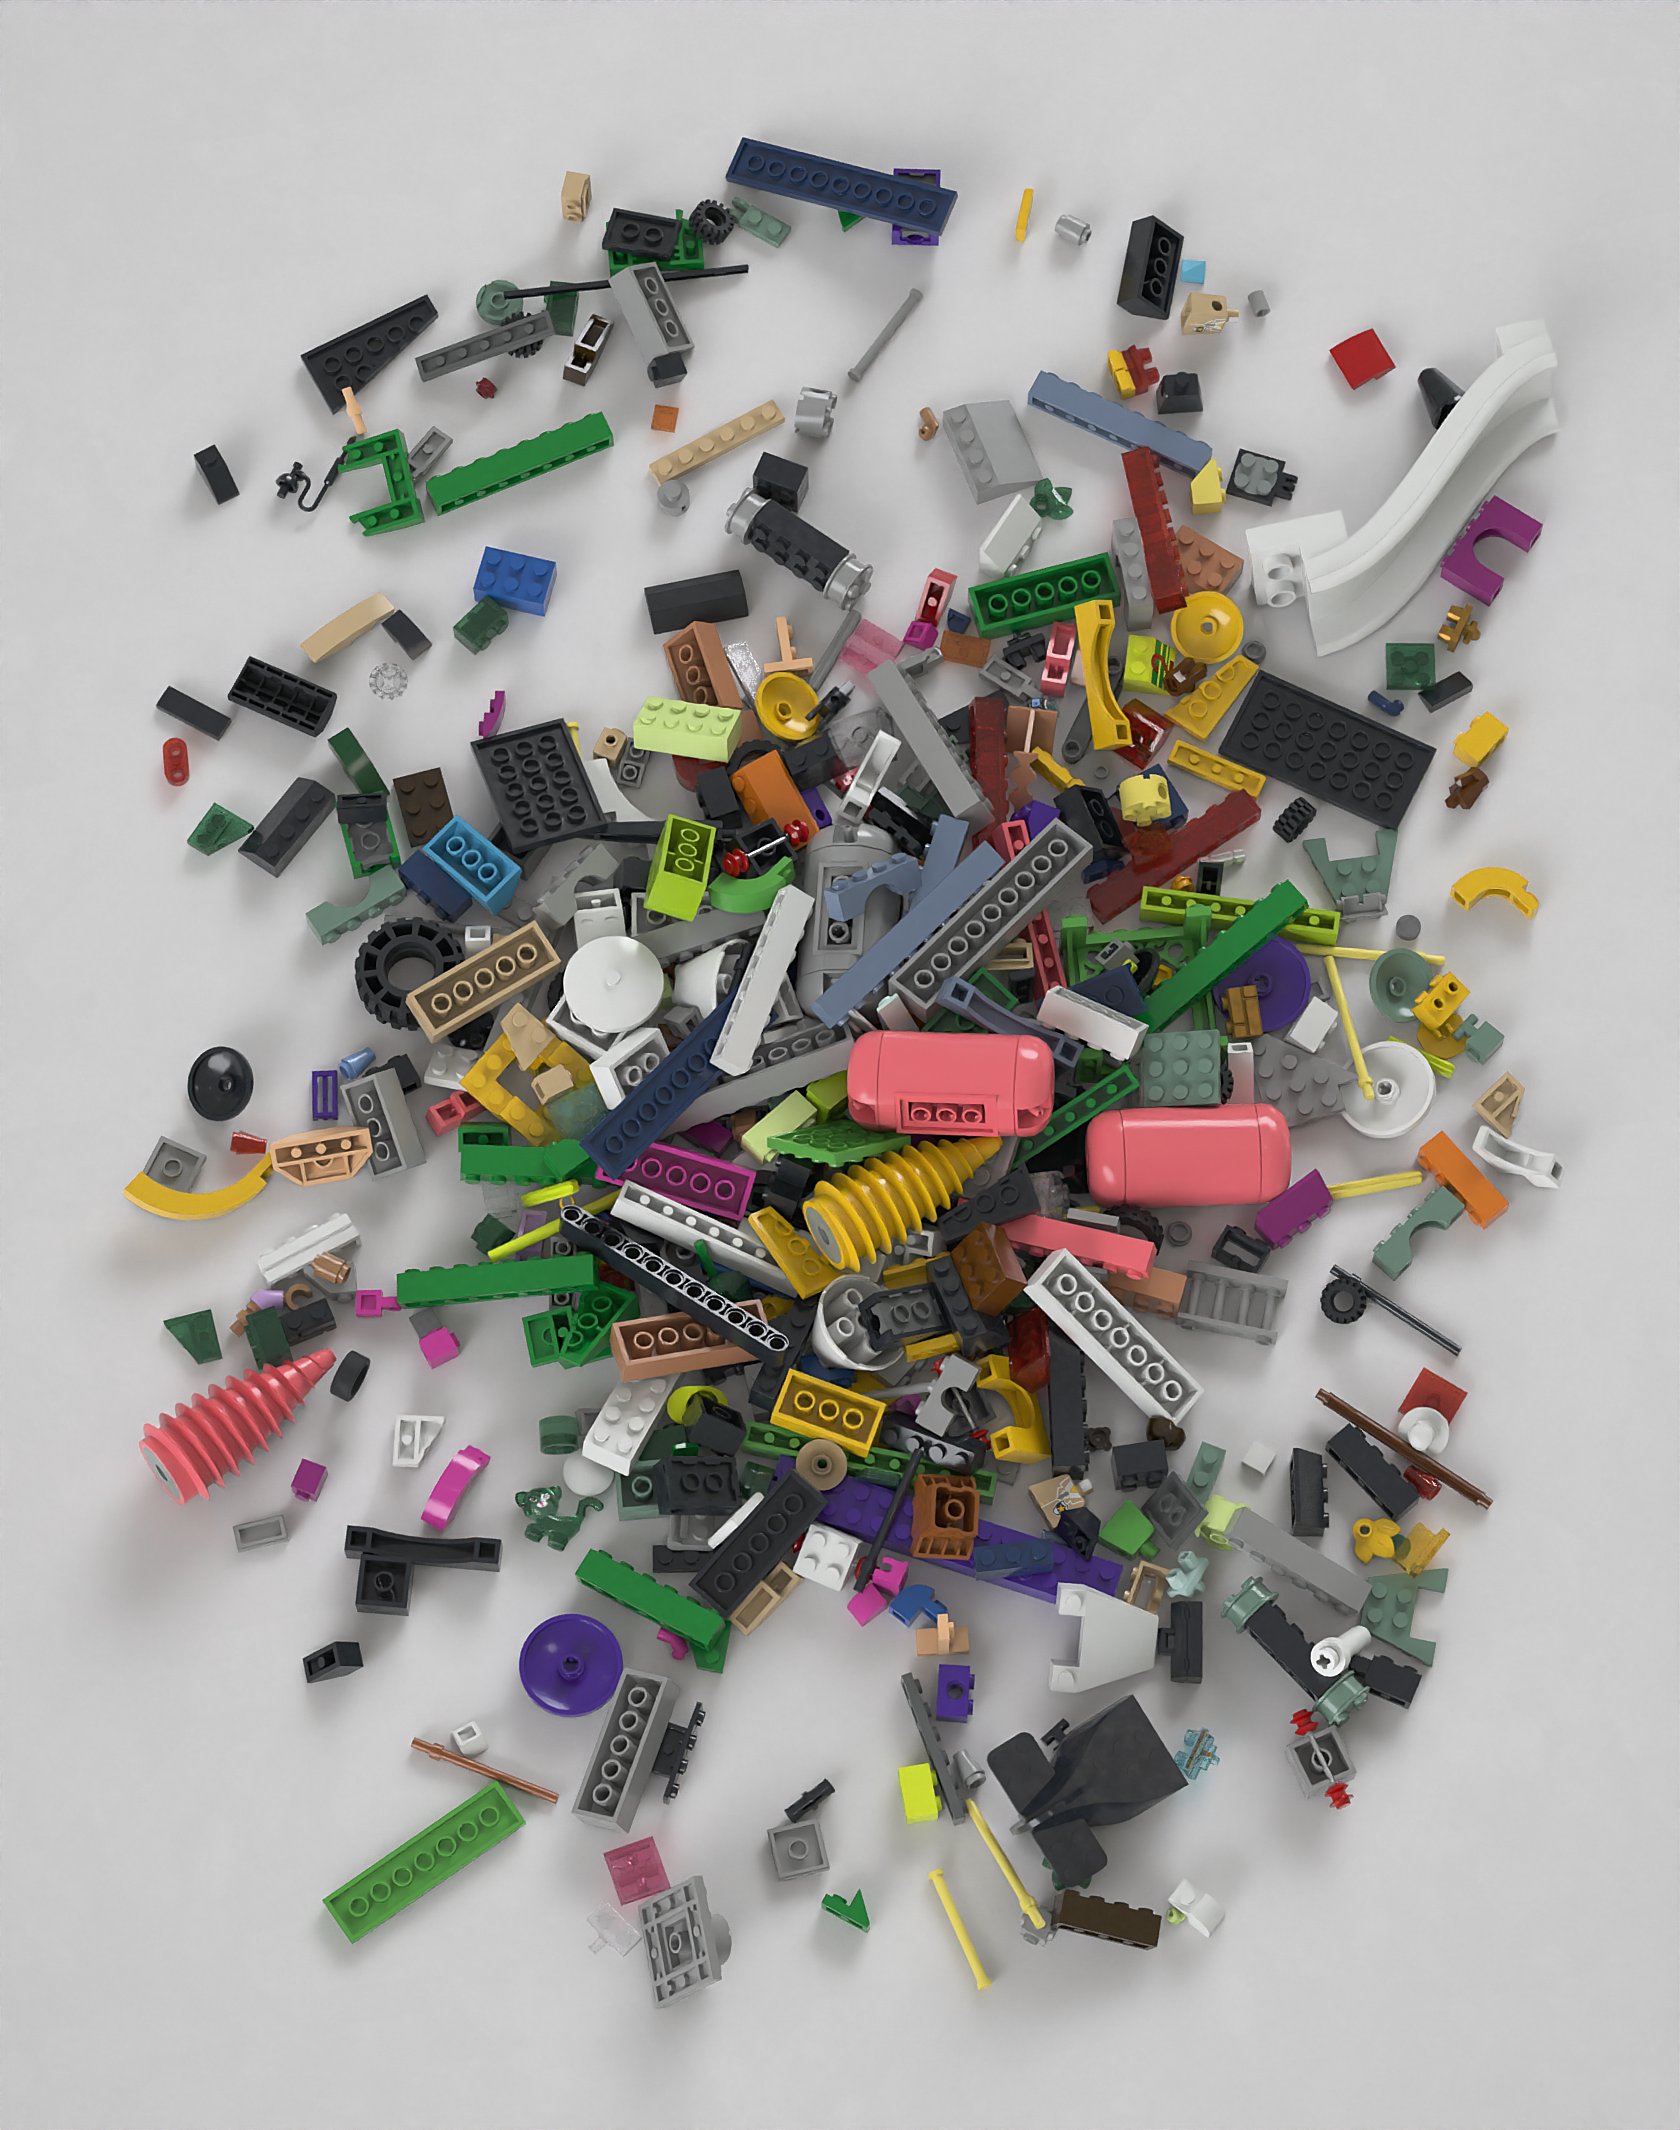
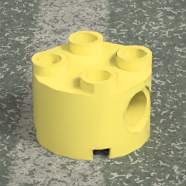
M1149 774L1150 779H1143V775H1137L1121 782L1119 794L1124 820L1137 822L1138 826H1148L1152 824L1153 820L1171 816L1167 780L1163 776Z

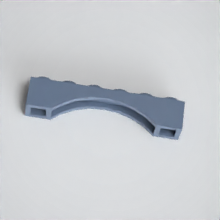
M956 976L944 980L934 1001L993 1034L1039 1037L1051 1049L1054 1067L1062 1071L1075 1067L1084 1048L1083 1045L1063 1034L1038 1026L1011 1013L990 1000L975 986Z

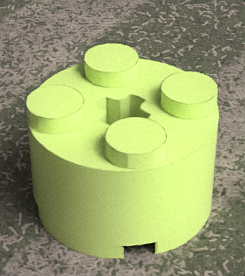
M1212 1495L1211 1499L1206 1501L1204 1506L1209 1514L1197 1526L1195 1535L1199 1538L1201 1534L1205 1538L1204 1543L1211 1547L1232 1551L1233 1547L1228 1544L1229 1540L1222 1537V1534L1235 1509L1246 1507L1251 1510V1508L1246 1504H1234L1226 1501L1222 1496Z

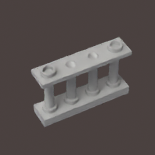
M1189 1260L1186 1276L1190 1278L1192 1285L1186 1313L1178 1312L1177 1325H1181V1328L1185 1330L1201 1329L1255 1340L1257 1344L1263 1346L1276 1344L1278 1332L1271 1331L1276 1301L1280 1297L1285 1298L1288 1280ZM1205 1281L1215 1283L1217 1286L1211 1318L1196 1316L1202 1283H1205ZM1230 1287L1240 1288L1242 1291L1236 1323L1221 1321L1227 1288ZM1255 1292L1265 1293V1296H1267L1261 1329L1246 1326L1251 1296Z

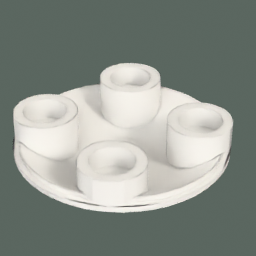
M580 1448L567 1458L563 1468L564 1480L574 1493L594 1498L611 1485L614 1478V1470L582 1456L583 1448Z

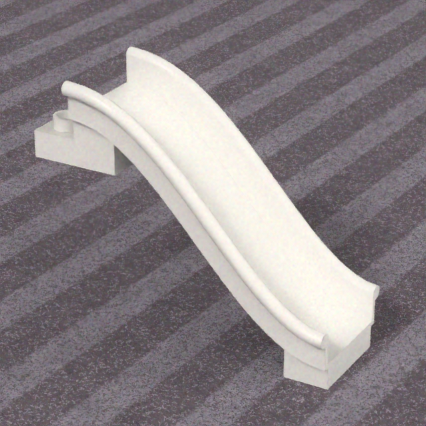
M1544 318L1496 328L1498 359L1478 377L1458 401L1386 503L1352 537L1348 539L1341 510L1245 530L1251 582L1257 606L1269 604L1272 607H1284L1294 602L1297 597L1305 596L1318 657L1357 643L1389 621L1428 579L1487 493L1514 460L1538 440L1550 434L1560 432L1551 390V368L1557 367L1558 362Z

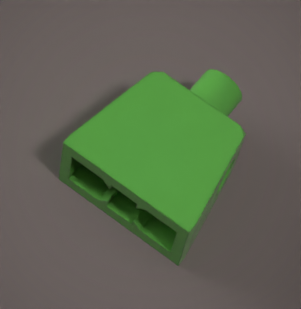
M1129 1499L1123 1503L1099 1531L1098 1544L1131 1562L1139 1553L1152 1561L1161 1550L1150 1541L1154 1537L1156 1529Z

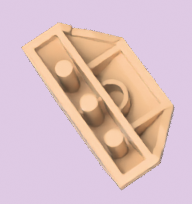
M338 1126L297 1133L269 1144L273 1169L302 1187L351 1179L373 1153L369 1127Z

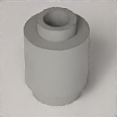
M1061 215L1055 226V232L1059 233L1060 237L1079 246L1082 243H1087L1092 233L1089 230L1090 224L1071 215Z

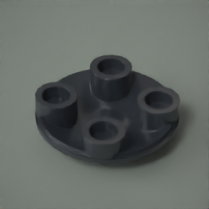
M487 1011L447 1035L449 1041L458 1048L474 1051L483 1048L495 1022L493 1015Z

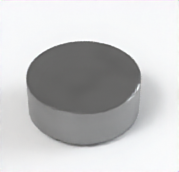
M1404 915L1398 919L1396 933L1401 939L1411 941L1420 934L1421 923L1417 917Z

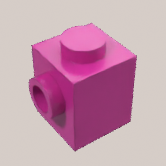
M446 1327L433 1329L426 1334L427 1337L419 1340L420 1349L431 1369L459 1356L457 1347L460 1346V1343L455 1333L449 1334Z

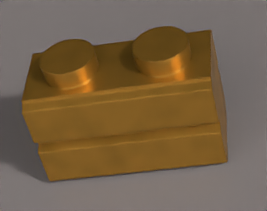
M1256 985L1226 989L1224 992L1225 996H1221L1222 1010L1227 1011L1229 1019L1225 1021L1226 1035H1231L1232 1041L1262 1037L1263 1029Z

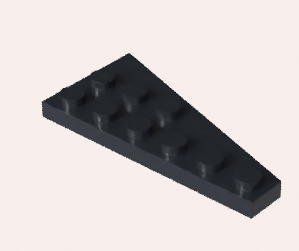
M426 294L300 355L301 361L332 414H336L346 404L342 389L351 387L355 396L438 318V312Z

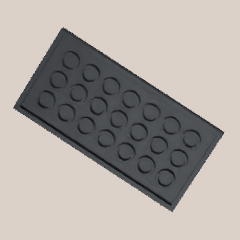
M1259 670L1218 749V753L1387 830L1392 829L1394 831H1397L1437 752V749L1263 670Z

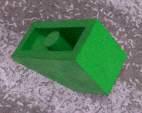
M563 1139L560 1142L554 1141L544 1149L543 1161L560 1183H563L594 1161L579 1145L581 1141Z

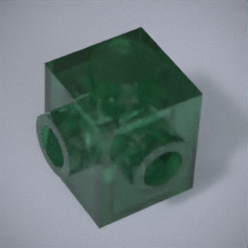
M488 1213L483 1221L475 1227L474 1233L470 1238L478 1243L475 1247L488 1256L487 1252L510 1242L516 1233L499 1219Z

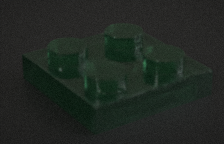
M1385 644L1386 690H1435L1434 644Z

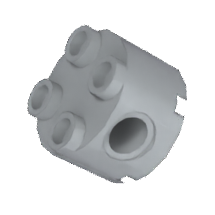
M803 386L800 394L804 395V399L798 400L794 425L796 428L795 433L820 438L828 437L829 432L833 428L834 418L830 417L832 409L836 407L837 395L832 394V391Z

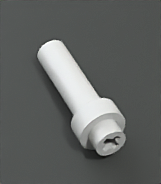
M1354 1626L1338 1638L1328 1637L1323 1639L1312 1649L1311 1662L1313 1667L1324 1676L1331 1677L1341 1673L1348 1667L1351 1657L1369 1645L1371 1641L1370 1632L1363 1626Z

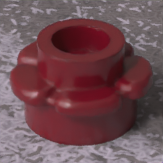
M483 377L480 382H476V392L484 399L488 397L494 398V394L498 389L490 380Z

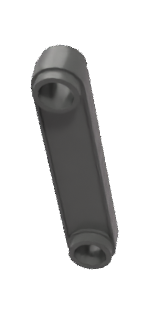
M1109 656L1108 668L1110 666L1119 667L1118 670L1113 672L1108 670L1111 690L1114 695L1124 674V664L1117 656ZM1087 697L1061 749L1063 759L1069 764H1076L1083 758L1093 738ZM1070 749H1077L1078 753H1076L1075 755H1069L1067 751Z

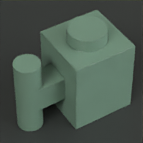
M1470 1014L1452 1034V1037L1456 1041H1460L1464 1036L1469 1038L1464 1048L1466 1055L1472 1061L1484 1065L1502 1046L1505 1036L1487 1021L1478 1029L1475 1028L1474 1025L1479 1019L1476 1015Z

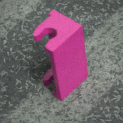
M886 1557L882 1559V1562L890 1564L892 1570L875 1569L872 1584L879 1592L896 1598L903 1590L907 1581L909 1562L904 1561L902 1563Z

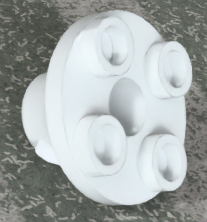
M1413 1408L1401 1419L1398 1426V1437L1411 1444L1416 1450L1425 1453L1429 1457H1434L1445 1448L1449 1440L1448 1421L1441 1413L1432 1408Z

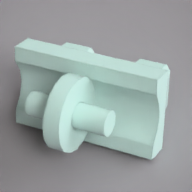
M1192 1551L1181 1552L1177 1560L1182 1568L1170 1570L1165 1577L1170 1584L1167 1594L1170 1597H1174L1177 1594L1192 1597L1193 1594L1202 1595L1205 1590L1202 1575L1210 1562L1206 1557L1197 1558Z

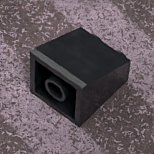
M831 728L786 748L783 753L792 776L804 791L849 772Z

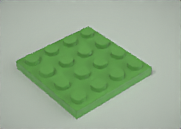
M843 1118L767 1137V1147L778 1150V1153L795 1154L796 1158H811L812 1162L817 1163L827 1162L831 1167L844 1166V1162L847 1161L860 1162L863 1161V1157L867 1156L879 1157L882 1156V1152L886 1151L898 1152L904 1145H911V1135L897 1132H872L862 1129L854 1121Z

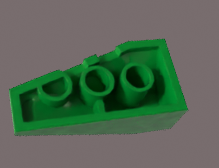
M601 1280L600 1290L583 1292L578 1301L579 1307L573 1315V1323L570 1332H567L559 1358L582 1367L610 1346L609 1339L612 1323L636 1320L641 1316L636 1294Z

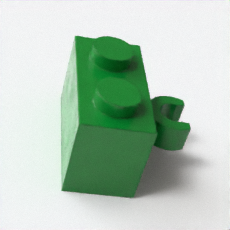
M461 1122L458 1127V1152H461V1144L512 1146L511 1126L505 1122Z

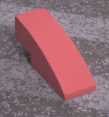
M1054 621L1041 681V693L1064 697L1077 625Z
M458 1090L453 1092L449 1099L429 1107L425 1119L439 1137L459 1127L461 1122H468L487 1109L469 1092Z

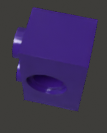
M939 1664L936 1721L967 1723V1715H973V1699H968L969 1690H974L975 1674H970V1666ZM952 1689H959L963 1695L958 1699H954L948 1693Z

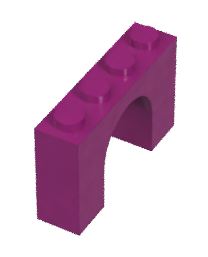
M1496 495L1493 496L1490 502L1486 500L1479 510L1480 516L1477 520L1473 518L1466 528L1467 534L1464 538L1460 536L1453 546L1454 552L1451 556L1447 554L1440 564V567H1442L1441 578L1487 606L1492 604L1502 590L1505 578L1482 565L1475 557L1473 547L1484 538L1500 537L1528 553L1540 537L1543 528L1542 523Z

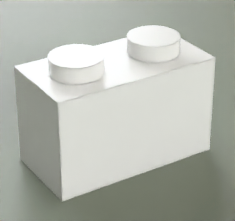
M1314 996L1307 1001L1306 1006L1291 1026L1283 1041L1310 1054H1318L1325 1044L1322 1039L1326 1033L1330 1034L1336 1027L1337 1022L1335 1019L1339 1012Z

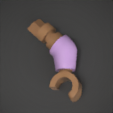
M304 1284L291 1286L286 1294H284V1291L262 1289L249 1298L250 1302L246 1305L247 1309H242L236 1314L238 1320L229 1328L240 1337L255 1323V1318L259 1319L263 1314L267 1315L269 1312L284 1310V1307H288L290 1312L299 1309L300 1306L293 1303L294 1298L302 1295L309 1299L313 1297V1293Z

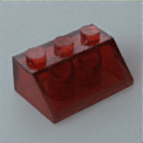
M1037 1303L1006 1324V1328L1012 1338V1342L1007 1343L1010 1380L1031 1394L1050 1382L1051 1354L1047 1314Z

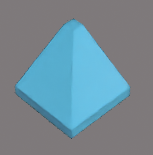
M1182 259L1181 282L1204 284L1206 261Z

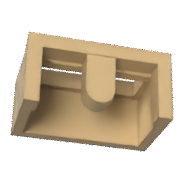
M567 171L561 192L563 219L574 223L583 222V218H587L590 200H592L590 175Z
M1024 939L1012 940L997 955H1026L1025 959H992L984 967L988 972L1003 971L1004 978H1009L1010 972L1034 968L1032 943H1026Z
M1141 1560L1139 1568L1134 1567L1129 1581L1133 1582L1131 1591H1125L1122 1601L1134 1606L1144 1575L1154 1578L1156 1581L1145 1611L1156 1615L1168 1582L1165 1577L1170 1570Z

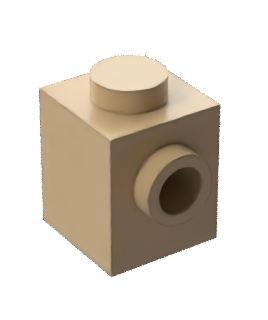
M604 727L593 750V759L606 758L608 767L616 770L626 749L627 735L617 728L609 729Z
M562 1064L536 1076L531 1083L542 1105L569 1093L574 1086L571 1073L567 1069L565 1070Z

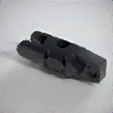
M848 680L840 689L835 686L805 716V719L810 722L819 713L824 718L817 726V729L821 732L851 701L848 696L853 692L855 685Z

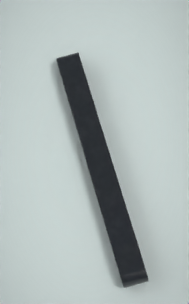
M566 1205L561 1209L559 1232L563 1237L590 1252L598 1259L771 1367L784 1365L789 1341L785 1335L576 1205Z

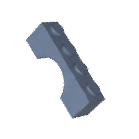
M898 853L893 855L892 859L875 863L872 865V868L866 871L855 872L852 874V877L846 880H838L832 883L831 887L823 890L829 918L845 922L864 913L865 903L869 894L879 885L884 884L889 891L903 895L923 886L917 858L908 856L905 853Z

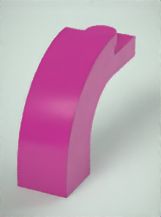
M468 1445L464 1451L460 1449L435 1485L424 1508L421 1520L443 1531L454 1520L464 1494L474 1479L489 1464L491 1457L471 1445Z

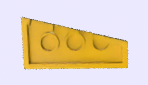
M1238 654L1219 669L1208 681L1205 680L1200 684L1198 689L1181 699L1179 704L1164 713V717L1204 743L1257 674L1259 666Z

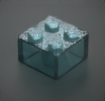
M595 1082L588 1083L545 1105L562 1140L582 1141L610 1113Z

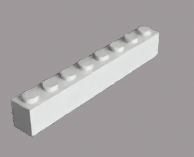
M792 885L781 888L777 892L710 1059V1063L732 1076L745 1073L752 1066L753 1059L751 1058L761 1043V1033L770 1021L769 1013L779 998L777 993L780 986L787 978L786 970L795 958L796 945L802 939L805 932L803 929L804 925L813 912L812 905L815 899Z
M629 1180L625 1181L610 1214L695 1253L697 1251L694 1242L701 1239L704 1241L713 1261L794 1298L797 1296L798 1292L762 1241Z

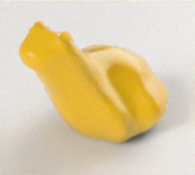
M767 1296L761 1301L767 1321L785 1313L788 1314L794 1303V1300L779 1297L772 1298L771 1296Z

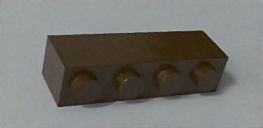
M1067 1889L1065 1892L1055 1896L1050 1927L1148 1951L1158 1945L1162 1916L1153 1914L1154 1911L1149 1908H1138L1136 1910L1129 1908V1904L1124 1902H1114L1112 1904L1105 1902L1103 1897L1092 1895L1087 1898L1080 1896L1079 1891Z

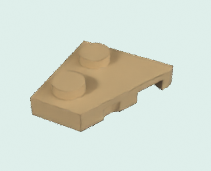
M518 1002L500 1021L504 1033L509 1038V1045L520 1064L518 1066L522 1072L530 1066L555 1036L554 1033Z
M1507 1071L1472 1107L1500 1136L1507 1139L1511 1134V1128L1517 1116L1518 1106L1522 1100L1525 1088Z

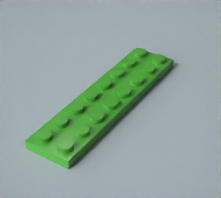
M495 1780L322 1901L351 1944H354L526 1825V1821L497 1780Z

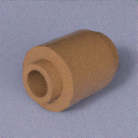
M323 1252L321 1255L317 1254L311 1267L314 1269V1275L334 1284H344L351 1272V1266L347 1264V1261L327 1252Z

